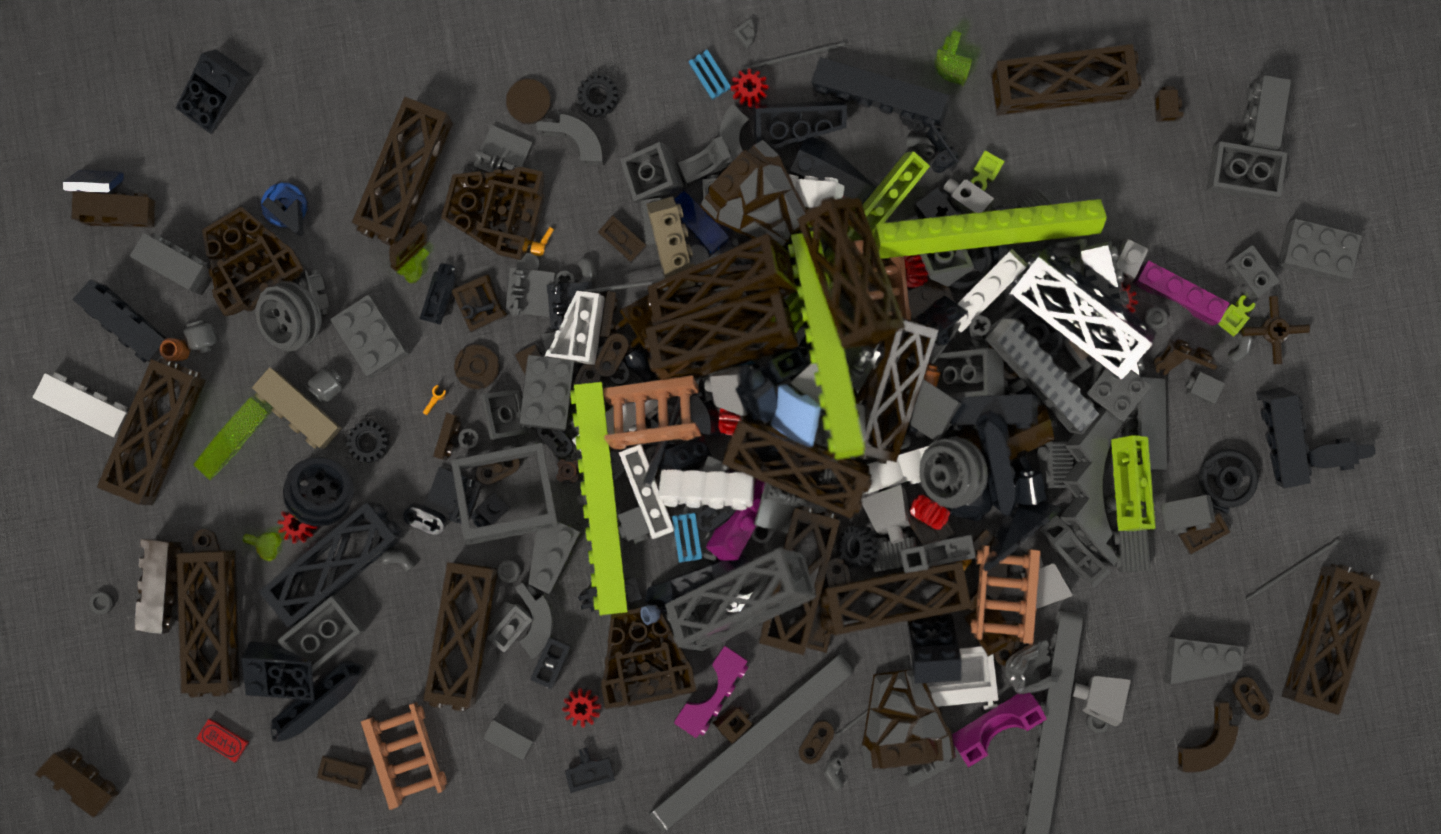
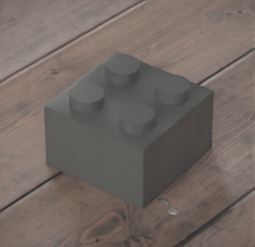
M658 142L620 159L634 202L640 203L642 200L661 198L684 188L670 145Z

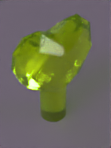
M422 248L397 273L403 275L409 283H416L422 275V262L430 253L425 248Z
M267 532L259 537L245 534L242 540L244 543L255 546L259 556L266 561H272L276 558V548L282 541L280 534L276 532Z

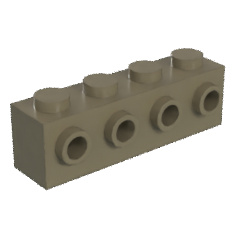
M673 197L646 204L664 279L695 266L694 263L690 264L689 258L693 257L690 244H686L684 239L688 237L686 226L680 222V218L683 217L681 205L676 204ZM684 281L678 289H686L696 285L695 282Z
M269 367L252 387L257 392L255 394L257 399L264 404L268 402L273 406L271 411L279 418L285 417L290 421L288 426L298 434L302 432L307 437L305 441L315 449L317 447L325 449L342 430L335 421L274 368Z

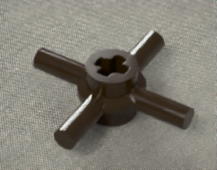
M1270 296V318L1260 327H1242L1241 335L1263 336L1267 342L1272 343L1273 365L1283 364L1281 343L1287 339L1289 334L1309 333L1310 325H1289L1283 318L1279 317L1278 296Z

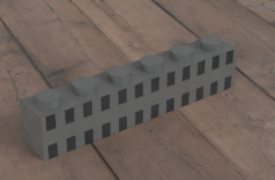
M1111 241L1083 247L1081 255L1087 279L1127 309L1129 297L1127 291H1123L1121 282H1124L1122 269L1117 268L1116 260H1119L1116 246L1112 247ZM1096 312V316L1106 317L1103 313ZM1098 323L1101 337L1120 339L1115 325ZM1123 330V331H1124V334H1125V336H1126V339H1127L1128 341H1130L1129 338H1128V335H1127L1126 331ZM1108 344L1115 350L1124 351L1123 346ZM1142 356L1130 369L1139 377L1142 370L1145 369Z
M1002 319L986 338L987 342L1070 433L1083 435L1099 416V413L1094 409L1095 405L1089 399L1084 398L1076 384L1066 378V372L1052 362L1053 358L1047 352L1040 349L1038 341L1023 330L1024 326L1016 319Z

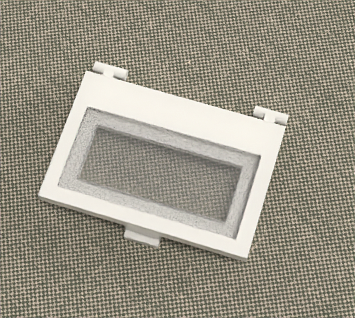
M981 646L960 649L962 658L961 681L927 683L937 707L986 701L987 705L983 706L984 710L994 709L998 706V704H993V701L998 700L993 654L987 657Z

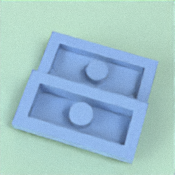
M787 384L779 386L776 398L777 409L775 416L772 418L771 425L788 438L808 447L813 446L821 406L808 395L799 396Z

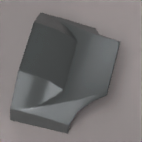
M505 601L490 618L491 633L488 639L505 653L532 623V615L519 604L513 605Z

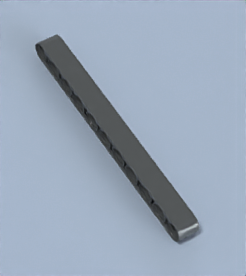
M1059 610L1057 613L1047 678L1058 675L1060 679L1056 685H1051L1044 691L1042 711L1047 719L1040 723L1038 728L1022 834H1049L1083 623V615L1080 613Z
M840 653L834 656L747 729L733 744L728 745L659 803L648 815L661 831L665 832L845 681L855 670Z

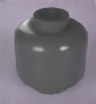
M202 319L186 324L187 328L183 330V336L188 349L191 351L197 350L198 354L211 351L210 346L214 345L217 341L211 323L205 322Z
M321 369L308 381L309 388L307 390L319 403L321 401L329 402L342 390L340 384L342 378L334 370L329 372L326 369Z

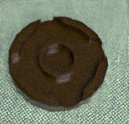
M523 79L510 87L506 95V106L509 114L522 124H535L537 121L540 122L549 112L551 98L547 88L541 82L534 79Z
M470 345L462 349L455 358L454 371L456 377L461 384L470 389L479 390L487 388L495 382L499 375L500 364L498 357L493 350L484 345Z

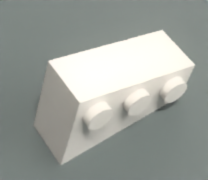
M576 291L559 331L557 330L554 336L555 339L550 349L547 350L545 357L595 365L605 297L598 293Z

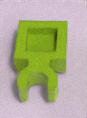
M984 151L973 170L978 176L972 178L970 182L973 184L979 182L981 190L985 191L987 187L986 180L994 181L1004 161Z
M1245 295L1236 301V306L1231 304L1226 309L1220 323H1218L1233 337L1249 320L1246 314L1255 307L1254 302L1249 307L1244 306L1243 300L1246 298Z

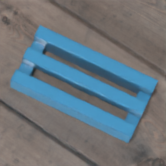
M708 50L688 61L711 100L730 90V84ZM707 58L724 85L722 89L703 59ZM698 62L700 63L705 73L711 80L717 92L713 93L712 89L706 82L705 78L696 66Z
M695 513L672 516L679 562L702 559ZM690 518L697 555H692L687 524V519ZM678 520H682L687 549L686 557H683Z

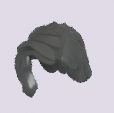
M1035 640L1033 644H1029L1017 651L1007 660L1005 665L1006 678L1014 687L1016 693H1034L1058 683L1060 679L1058 675L1050 676L1044 680L1040 678L1041 669L1050 662L1047 649L1049 643L1047 640Z

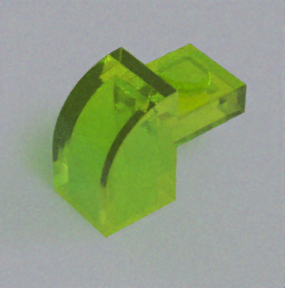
M953 30L951 36H946L942 49L946 51L938 49L935 54V67L943 79L964 86L973 59L955 54L961 32Z

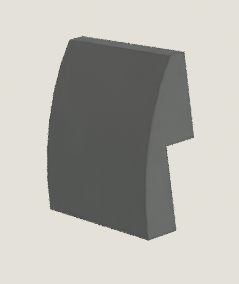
M923 379L909 424L935 442L942 440L951 426L949 422L961 403Z

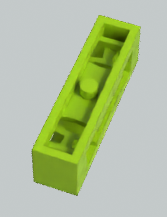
M1127 436L1111 439L1118 531L1155 529L1148 437ZM1140 450L1142 452V465L1137 463L1140 462V458H1137V451ZM1141 502H1146L1147 518L1142 517L1141 510L1144 509V506L1141 505Z

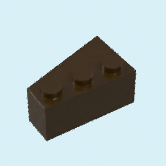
M73 191L71 219L86 226L154 228L155 200L149 198L148 194L134 193V196H129L116 192L103 194L99 192Z
M67 748L53 753L35 775L39 778L44 775L55 784L52 788L56 791L62 788L72 797L70 799L71 802L93 818L101 815L120 794L115 790L116 786L111 781L104 780L99 775V770L92 764H87L82 759V754L76 749Z

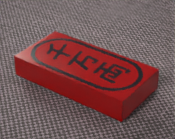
M211 718L207 720L196 738L233 762L238 761L249 743Z

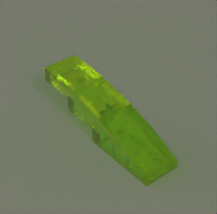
M250 397L219 431L193 465L207 479L212 480L242 448L241 445L254 433L256 426L269 413Z

